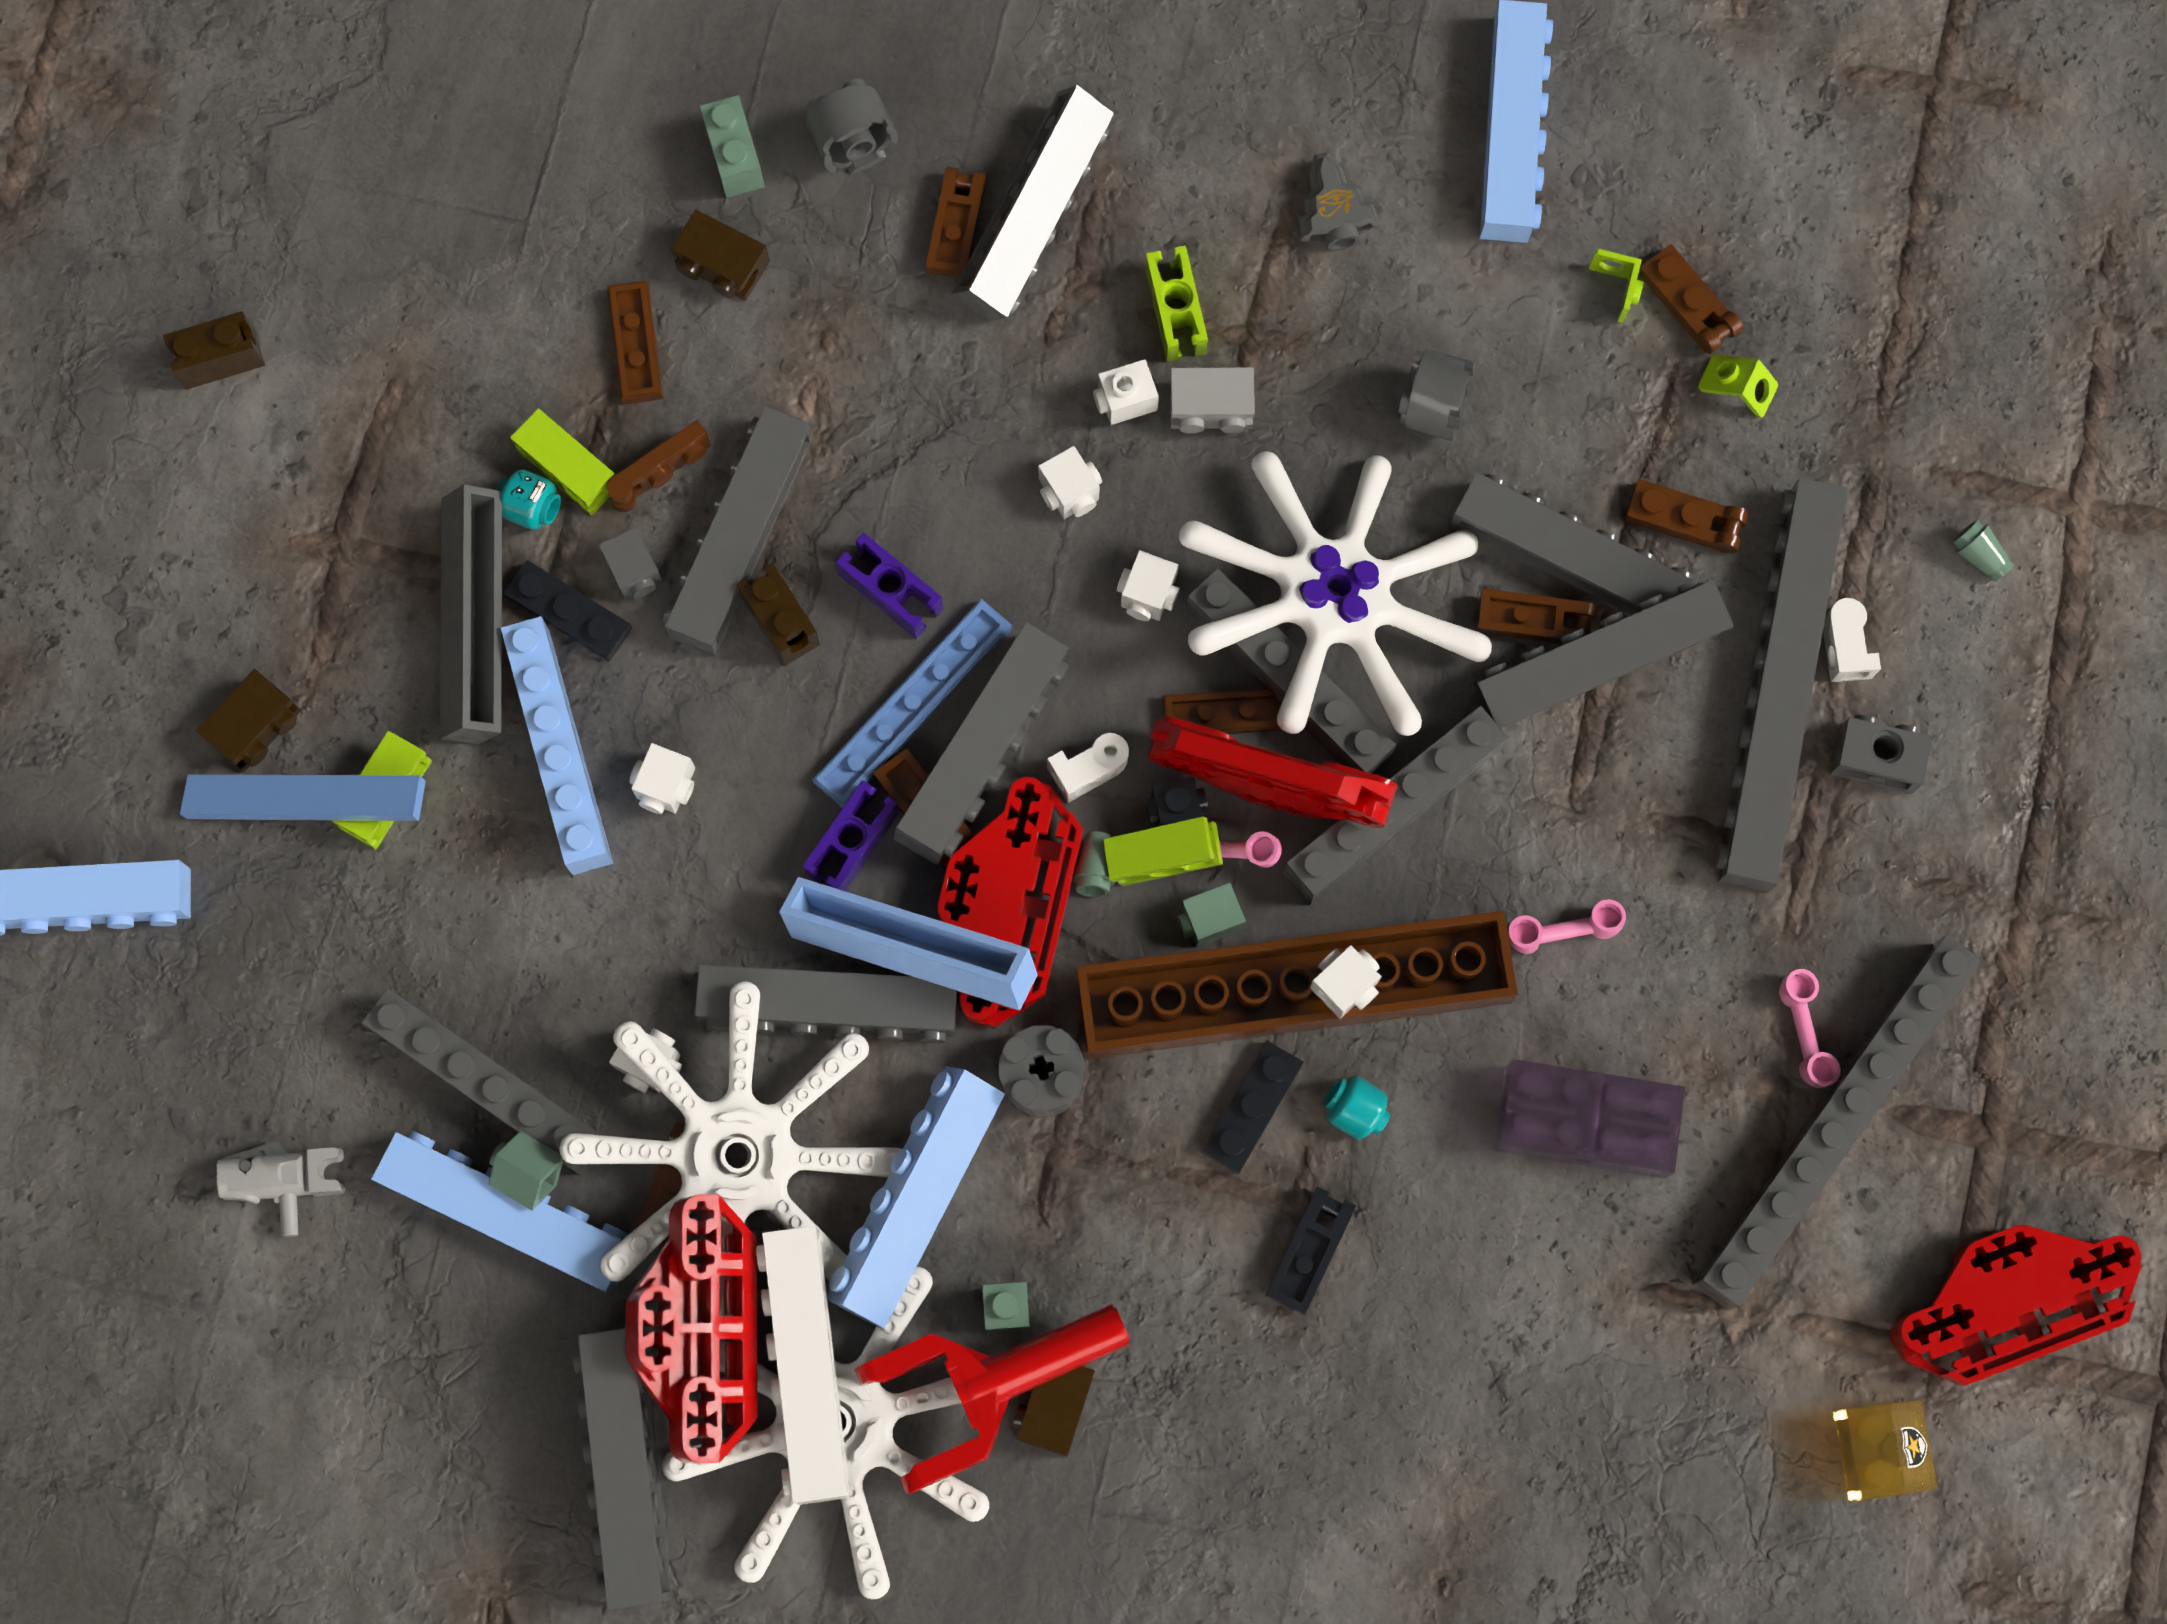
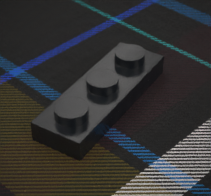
M526 560L504 592L507 599L536 617L542 616L544 622L610 662L632 630L629 622L529 560Z
M1267 1040L1202 1153L1239 1175L1304 1061Z

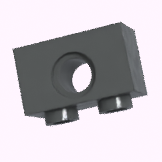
M1855 715L1854 718L1849 717L1839 727L1830 775L1913 794L1924 784L1932 736L1920 734V729L1910 725H1896L1895 728L1879 724L1877 718L1872 716ZM1873 745H1884L1890 753V760L1879 758L1874 752Z

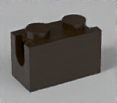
M696 209L671 248L672 253L677 255L675 260L676 268L684 276L692 280H697L700 277L711 283L712 288L719 294L727 298L736 296L744 301L748 299L770 262L765 244Z
M243 311L163 335L165 345L175 362L171 363L173 373L186 390L265 366L256 331Z
M772 563L764 568L766 575L757 578L752 585H749L745 579L738 583L737 586L745 605L783 665L786 666L818 647L820 642L814 626ZM799 634H804V637L796 644L788 646L786 643Z
M254 668L196 731L235 766L245 772L249 767L258 765L268 753V746L278 735H285L293 728L297 721V715L301 710L287 695Z
M1081 1366L1033 1388L1028 1406L1019 1403L1011 1429L1019 1431L1017 1441L1068 1457L1095 1370Z

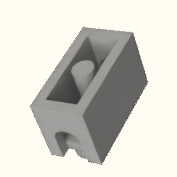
M1254 367L1171 368V429H1180L1183 433L1195 434L1204 431V429H1221L1225 433H1240L1245 431V428H1253V418L1255 416Z

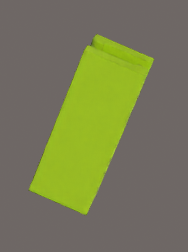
M1186 245L1175 247L1174 260L1169 261L1171 270L1179 269L1180 279H1172L1167 282L1162 281L1158 270V261L1163 259L1161 251L1146 253L1145 272L1166 362L1182 358L1178 338H1173L1172 328L1178 329L1189 326L1193 334L1191 341L1192 345H1194L1195 356L1205 355L1207 353L1208 337ZM1171 299H1180L1185 302L1186 306L1181 309H1173L1166 303Z
M539 408L510 437L511 441L515 444L516 451L548 479L553 481L556 486L591 516L610 497L607 492V483L615 476L614 472Z
M387 731L360 775H420L423 777L432 760L425 756L426 752ZM331 820L340 830L375 850L394 822Z
M1204 816L1103 839L1109 880L1112 882L1118 881L1121 886L1223 864L1217 825L1213 821L1208 822Z

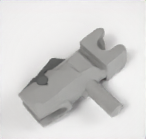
M271 1142L224 1157L222 1160L217 1161L219 1198L254 1204L259 1203L261 1199H274V1203L280 1204L281 1237L298 1236L297 1196L340 1195L346 1191L344 1184L334 1179L326 1180L324 1177V1170L329 1164L339 1163L344 1160V1152L340 1148L330 1147L307 1149V1152L288 1153L280 1143Z

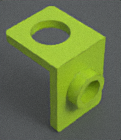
M1595 249L1589 265L1590 270L1627 279L1617 320L1619 323H1624L1631 304L1638 305L1644 281L1637 280L1642 259L1603 249ZM1602 261H1613L1620 264L1621 266H1610L1603 263Z
M1715 354L1711 357L1698 384V388L1701 392L1738 396L1756 417H1764L1778 388V382L1759 359ZM1762 379L1764 393L1761 400L1757 402L1755 388L1759 380Z

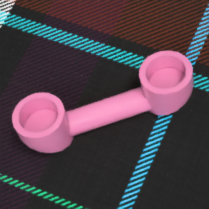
M1263 831L1251 835L1247 842L1219 841L1222 858L1249 859L1253 864L1262 868H1269L1275 865L1280 858L1282 850L1279 839Z
M1606 899L1594 906L1590 917L1541 926L1540 922L1531 916H1519L1509 926V943L1516 951L1523 954H1531L1538 949L1539 944L1588 934H1592L1600 939L1612 938L1622 930L1626 921V912L1617 901Z
M1797 969L1783 978L1780 984L1779 995L1784 1005L1791 1008L1804 1059L1799 1065L1801 1078L1812 1087L1826 1088L1833 1085L1839 1079L1840 1065L1833 1055L1819 1051L1807 1003L1812 1001L1818 994V980L1812 972L1805 969Z

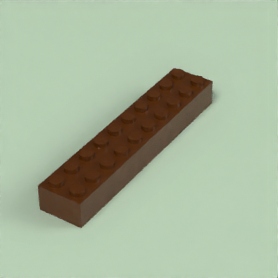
M1504 911L1077 966V983L1088 1059L1511 1004L1518 996ZM1351 945L1357 952L1361 949L1365 950L1378 963L1380 968L1377 972L1381 978L1375 988L1379 994L1362 1010H1359L1355 1005L1339 1019L1310 989L1313 980L1323 972L1318 965L1336 948L1343 953Z

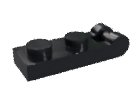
M1318 1186L1309 1201L1265 1295L1302 1315L1306 1314L1356 1208L1355 1204L1347 1200L1341 1203L1327 1196L1329 1191ZM1319 1212L1335 1218L1331 1229L1315 1222Z

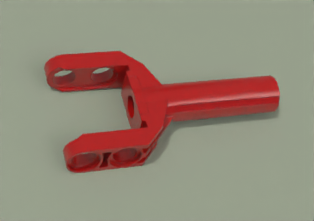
M1110 1304L994 1357L987 1356L931 1333L854 1369L860 1386L873 1382L885 1383L938 1358L947 1356L948 1361L944 1363L972 1429H978L980 1436L914 1465L909 1473L899 1478L905 1494L908 1495L987 1460L1010 1398L1130 1345L1128 1341L1130 1338L1117 1308Z

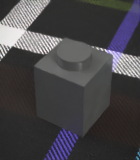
M637 527L599 544L601 552L625 600L632 596L634 598L644 597L652 593L656 589L657 584L663 582Z

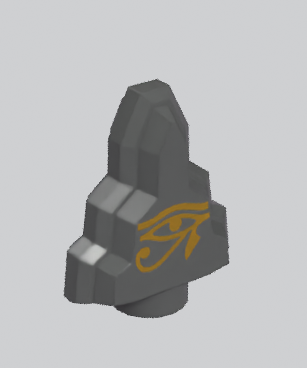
M1328 152L1314 155L1309 174L1311 192L1304 199L1305 215L1298 222L1301 241L1309 243L1326 242L1328 249L1331 251L1348 249L1360 241L1359 234L1380 225L1379 217L1374 204L1364 201L1360 189L1346 182L1343 168Z

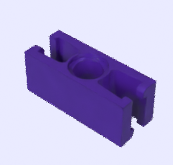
M863 532L856 539L858 551L855 555L860 560L867 555L877 566L870 575H865L850 564L852 556L845 552L836 561L838 575L917 639L927 626L923 623L922 618L918 615L913 617L903 605L910 596H914L930 609V613L933 616L937 617L944 609L942 597ZM887 579H895L901 583L899 589L892 593H886L879 589L880 584Z
M862 780L802 866L805 875L819 883L823 878L818 873L819 869L835 853L846 862L836 879L828 876L824 882L829 887L846 891L899 814L898 803L887 796L883 802V810L870 825H867L857 816L867 800L872 801L876 789ZM848 831H857L863 835V839L858 846L846 848L840 844L842 835Z

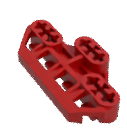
M1164 716L1161 720L1156 719L1150 734L1153 743L1148 759L1155 764L1189 774L1247 802L1299 817L1349 820L1370 827L1383 828L1398 787L1393 781L1376 774L1332 762H1321L1320 765L1241 743L1222 731L1173 717Z
M1023 777L1015 781L1009 790L1004 812L951 856L939 898L938 914L940 921L1019 946L1022 945L1027 920L1035 921L1029 951L1037 953L1036 958L1032 957L1038 975L1020 1011L1013 1008L1000 1011V1006L1006 1008L1007 1006L986 1000L987 1004L991 1006H983L981 1013L974 1012L973 1004L969 1001H977L978 997L961 992L960 1006L962 1014L969 1023L975 1026L997 1028L1044 998L1048 987L1083 836V828L1071 810L1070 813L1067 811L1051 785L1043 784L1033 777ZM1027 793L1034 794V801L1030 803L1028 820L1026 819L1024 827L1026 842H1022L1020 848L1012 847L1011 839H1015L1017 836L1018 821H1020L1022 815L1021 799H1024ZM1053 808L1062 819L1058 822L1055 835L1056 838L1063 839L1062 844L1040 839L1041 834H1048ZM1041 863L1049 864L1042 891L1043 895L1050 896L1049 900L1026 895L1027 891L1034 892ZM966 864L974 865L975 873L969 875L967 883L968 892L965 891L963 899L966 914H961L958 921L952 920L951 912L948 910H955L957 906L958 892H960L962 885L961 872L959 870H964ZM976 893L975 898H973L970 894Z
M698 1194L681 1198L674 1203L669 1214V1240L634 1288L626 1303L627 1361L668 1418L670 1451L677 1460L683 1463H720L758 1418L757 1238L719 1194ZM689 1210L700 1213V1221L689 1219ZM721 1215L733 1226V1234L729 1233L724 1238V1253H721ZM703 1234V1241L697 1242V1240L686 1242V1236L688 1235L696 1236ZM689 1256L700 1257L701 1265L689 1264ZM719 1276H733V1279L724 1280L725 1315L733 1316H719ZM646 1301L658 1303V1311L646 1310ZM660 1325V1332L643 1333V1326ZM719 1339H733V1342H725V1378H733V1380H720ZM646 1347L657 1348L658 1356H646ZM690 1392H701V1401H690ZM722 1403H733V1405H725V1421L729 1425L734 1423V1431L722 1442ZM704 1416V1423H687V1417ZM690 1438H701V1447L690 1448Z
M2017 1225L1965 1244L1956 1250L1952 1259L1953 1269L1933 1303L1928 1307L1895 1320L1890 1331L1891 1342L1895 1346L1900 1359L1908 1364L1959 1386L1975 1383L2129 1323L2136 1301H2129L2140 1269H2142L2140 1264L2142 1256L2140 1248L2134 1240L2122 1235L2088 1243L2027 1225ZM2019 1240L2023 1243L2024 1248L2018 1252L1999 1257L1981 1264L1979 1267L1974 1268L1971 1264V1260L1976 1256L1990 1253ZM2115 1251H2118L2121 1259L2115 1263L2100 1266L2077 1275L2075 1278L2070 1276L2069 1270L2076 1266L2111 1255ZM2096 1287L2098 1294L2101 1295L2121 1287L2118 1298L2103 1303L2106 1311L2100 1313L2090 1289ZM2070 1307L2074 1315L2048 1324L2049 1333L2044 1334L2034 1310L2040 1309L2042 1316H2047ZM1956 1312H1960L1962 1320L1958 1321L1957 1324L1936 1329L1933 1332L1919 1336L1915 1340L1909 1338L1908 1332L1914 1328L1934 1323L1937 1320L1952 1316ZM2014 1328L2018 1336L1990 1346L1993 1354L1988 1356L1978 1332L1983 1330L1986 1338H1990ZM1958 1350L1962 1358L1952 1361L1951 1367L1954 1369L1948 1371L1923 1359L1922 1354L1927 1352L1930 1360Z

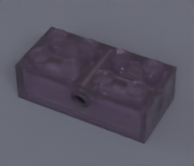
M1512 1059L1505 1067L1495 1151L1667 1178L1675 1173L1685 1086Z

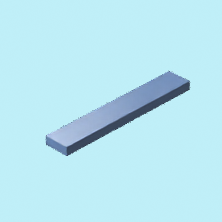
M980 599L813 778V783L843 808L860 782L863 780L869 784L874 779L873 772L890 761L1005 638L1012 630V624L984 600Z
M187 775L180 815L186 819L419 821L426 780L420 775Z

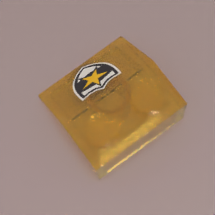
M1922 1400L1833 1412L1849 1501L1938 1489Z

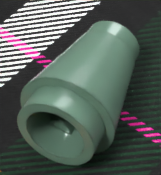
M1978 519L1965 527L1952 541L1958 548L1956 550L1957 554L1987 576H1990L1994 581H1998L2014 566L1989 525L1983 526Z
M1094 831L1088 832L1085 836L1073 876L1076 892L1083 896L1094 898L1108 896L1110 888L1115 885V882L1109 880L1103 839L1111 838L1107 833Z

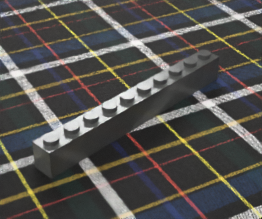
M1799 477L1792 489H1785L1783 493L1780 513L1786 515L1784 527L1777 529L1773 543V552L1779 553L1776 567L1771 566L1765 588L1766 591L1771 592L1769 606H1763L1758 625L1759 630H1764L1762 645H1756L1751 662V669H1756L1757 674L1755 684H1749L1744 700V708L1750 709L1748 723H1742L1737 738V748L1743 749L1740 764H1734L1729 782V787L1735 788L1733 804L1727 803L1722 819V828H1727L1728 832L1725 844H1719L1715 857V868L1721 869L1718 880L1721 883L1767 893L1778 884L1848 487Z
M1945 935L1931 946L1839 1076V1079L1834 1083L1693 1283L1694 1286L1728 1311L1740 1307L1983 961L1980 957L1949 935Z

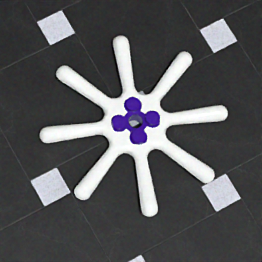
M1269 451L1260 452L1252 459V470L1297 544L1296 553L1290 557L1276 556L1198 521H1188L1181 526L1179 541L1186 548L1274 579L1280 586L1281 597L1276 602L1195 628L1188 635L1189 647L1198 655H1208L1281 623H1295L1304 630L1307 642L1277 715L1278 726L1283 731L1295 734L1305 728L1326 652L1329 646L1334 643H1345L1353 647L1357 652L1394 729L1399 734L1405 736L1415 734L1421 728V715L1375 639V631L1382 625H1391L1472 661H1485L1490 656L1492 648L1491 641L1487 636L1405 607L1398 603L1390 593V586L1396 580L1471 557L1478 550L1477 537L1473 532L1463 529L1390 560L1377 559L1366 550L1364 540L1391 475V464L1385 457L1374 455L1364 462L1344 534L1339 539L1331 540L1319 535L1313 528L1277 455ZM1329 589L1337 591L1341 596L1334 595Z

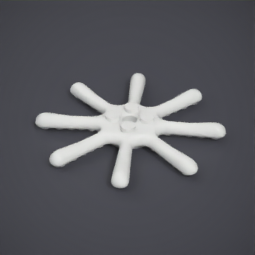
M738 982L731 988L729 998V1086L723 1098L718 1101L708 1102L697 1096L640 1025L631 1021L619 1025L613 1035L615 1045L682 1112L685 1117L684 1131L680 1137L671 1141L571 1133L562 1139L559 1147L560 1155L565 1162L570 1164L671 1165L681 1174L682 1186L676 1196L603 1256L600 1262V1269L603 1275L614 1282L625 1279L669 1235L670 1209L679 1199L698 1194H719L744 1223L749 1214L763 1209L774 1214L786 1230L816 1226L820 1233L824 1275L830 1282L832 1275L843 1265L847 1255L791 1200L787 1191L788 1180L793 1174L803 1170L889 1177L891 1162L901 1148L799 1146L792 1139L790 1126L798 1114L867 1057L869 1045L866 1039L860 1034L849 1033L780 1101L775 1104H763L755 1099L751 1088L760 992L757 986L751 982ZM732 1143H739L747 1150L748 1159L741 1168L731 1167L725 1159L726 1149ZM722 1215L721 1253H724V1238L729 1233L733 1234V1226ZM719 1276V1316H733L725 1315L724 1280L733 1279V1276Z
M916 1267L885 1329L876 1326L861 1356L850 1364H842L835 1361L840 1411L846 1417L843 1437L851 1498H844L841 1501L859 1590L868 1599L883 1597L889 1590L890 1581L863 1492V1479L868 1471L875 1467H885L897 1475L903 1476L909 1473L914 1465L923 1462V1460L896 1445L893 1439V1428L900 1418L961 1403L951 1377L902 1393H890L881 1387L880 1383L876 1382L860 1386L854 1369L858 1366L889 1353L898 1341L933 1284L931 1274L922 1267ZM719 1339L720 1372L725 1374L726 1341ZM757 1362V1391L773 1401L771 1379L779 1378V1376ZM776 1405L777 1415L770 1427L761 1431L744 1434L720 1463H683L677 1460L670 1451L663 1457L662 1471L664 1475L671 1481H681L772 1452L782 1454L788 1460L787 1450L780 1451L777 1440L776 1425L784 1423L782 1405ZM701 1444L690 1446V1448L701 1447ZM953 1476L921 1489L947 1508L971 1522L980 1521L989 1510V1500L983 1492ZM783 1488L735 1561V1573L742 1581L754 1583L763 1577L800 1505L793 1504L792 1495H784Z

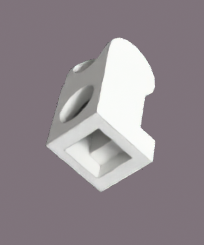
M1853 598L1838 600L1825 616L1823 631L1830 682L1872 679L1881 670L1879 653L1867 654L1863 631L1867 621L1866 609L1859 601Z
M1107 733L1097 738L1092 748L1069 760L1063 751L1047 759V770L1066 802L1069 803L1123 772L1127 765L1129 747L1122 736L1115 733Z

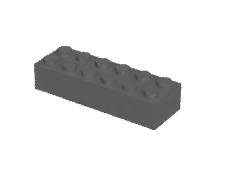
M626 1329L578 1335L579 1346L573 1347L572 1353L575 1373H582L584 1391L577 1393V1403L580 1418H587L589 1436L582 1438V1450L585 1464H592L594 1482L587 1483V1497L590 1510L597 1509L598 1527L592 1528V1544L595 1556L602 1555L603 1573L597 1574L600 1602H607V1610L673 1601L650 1393L627 1361Z

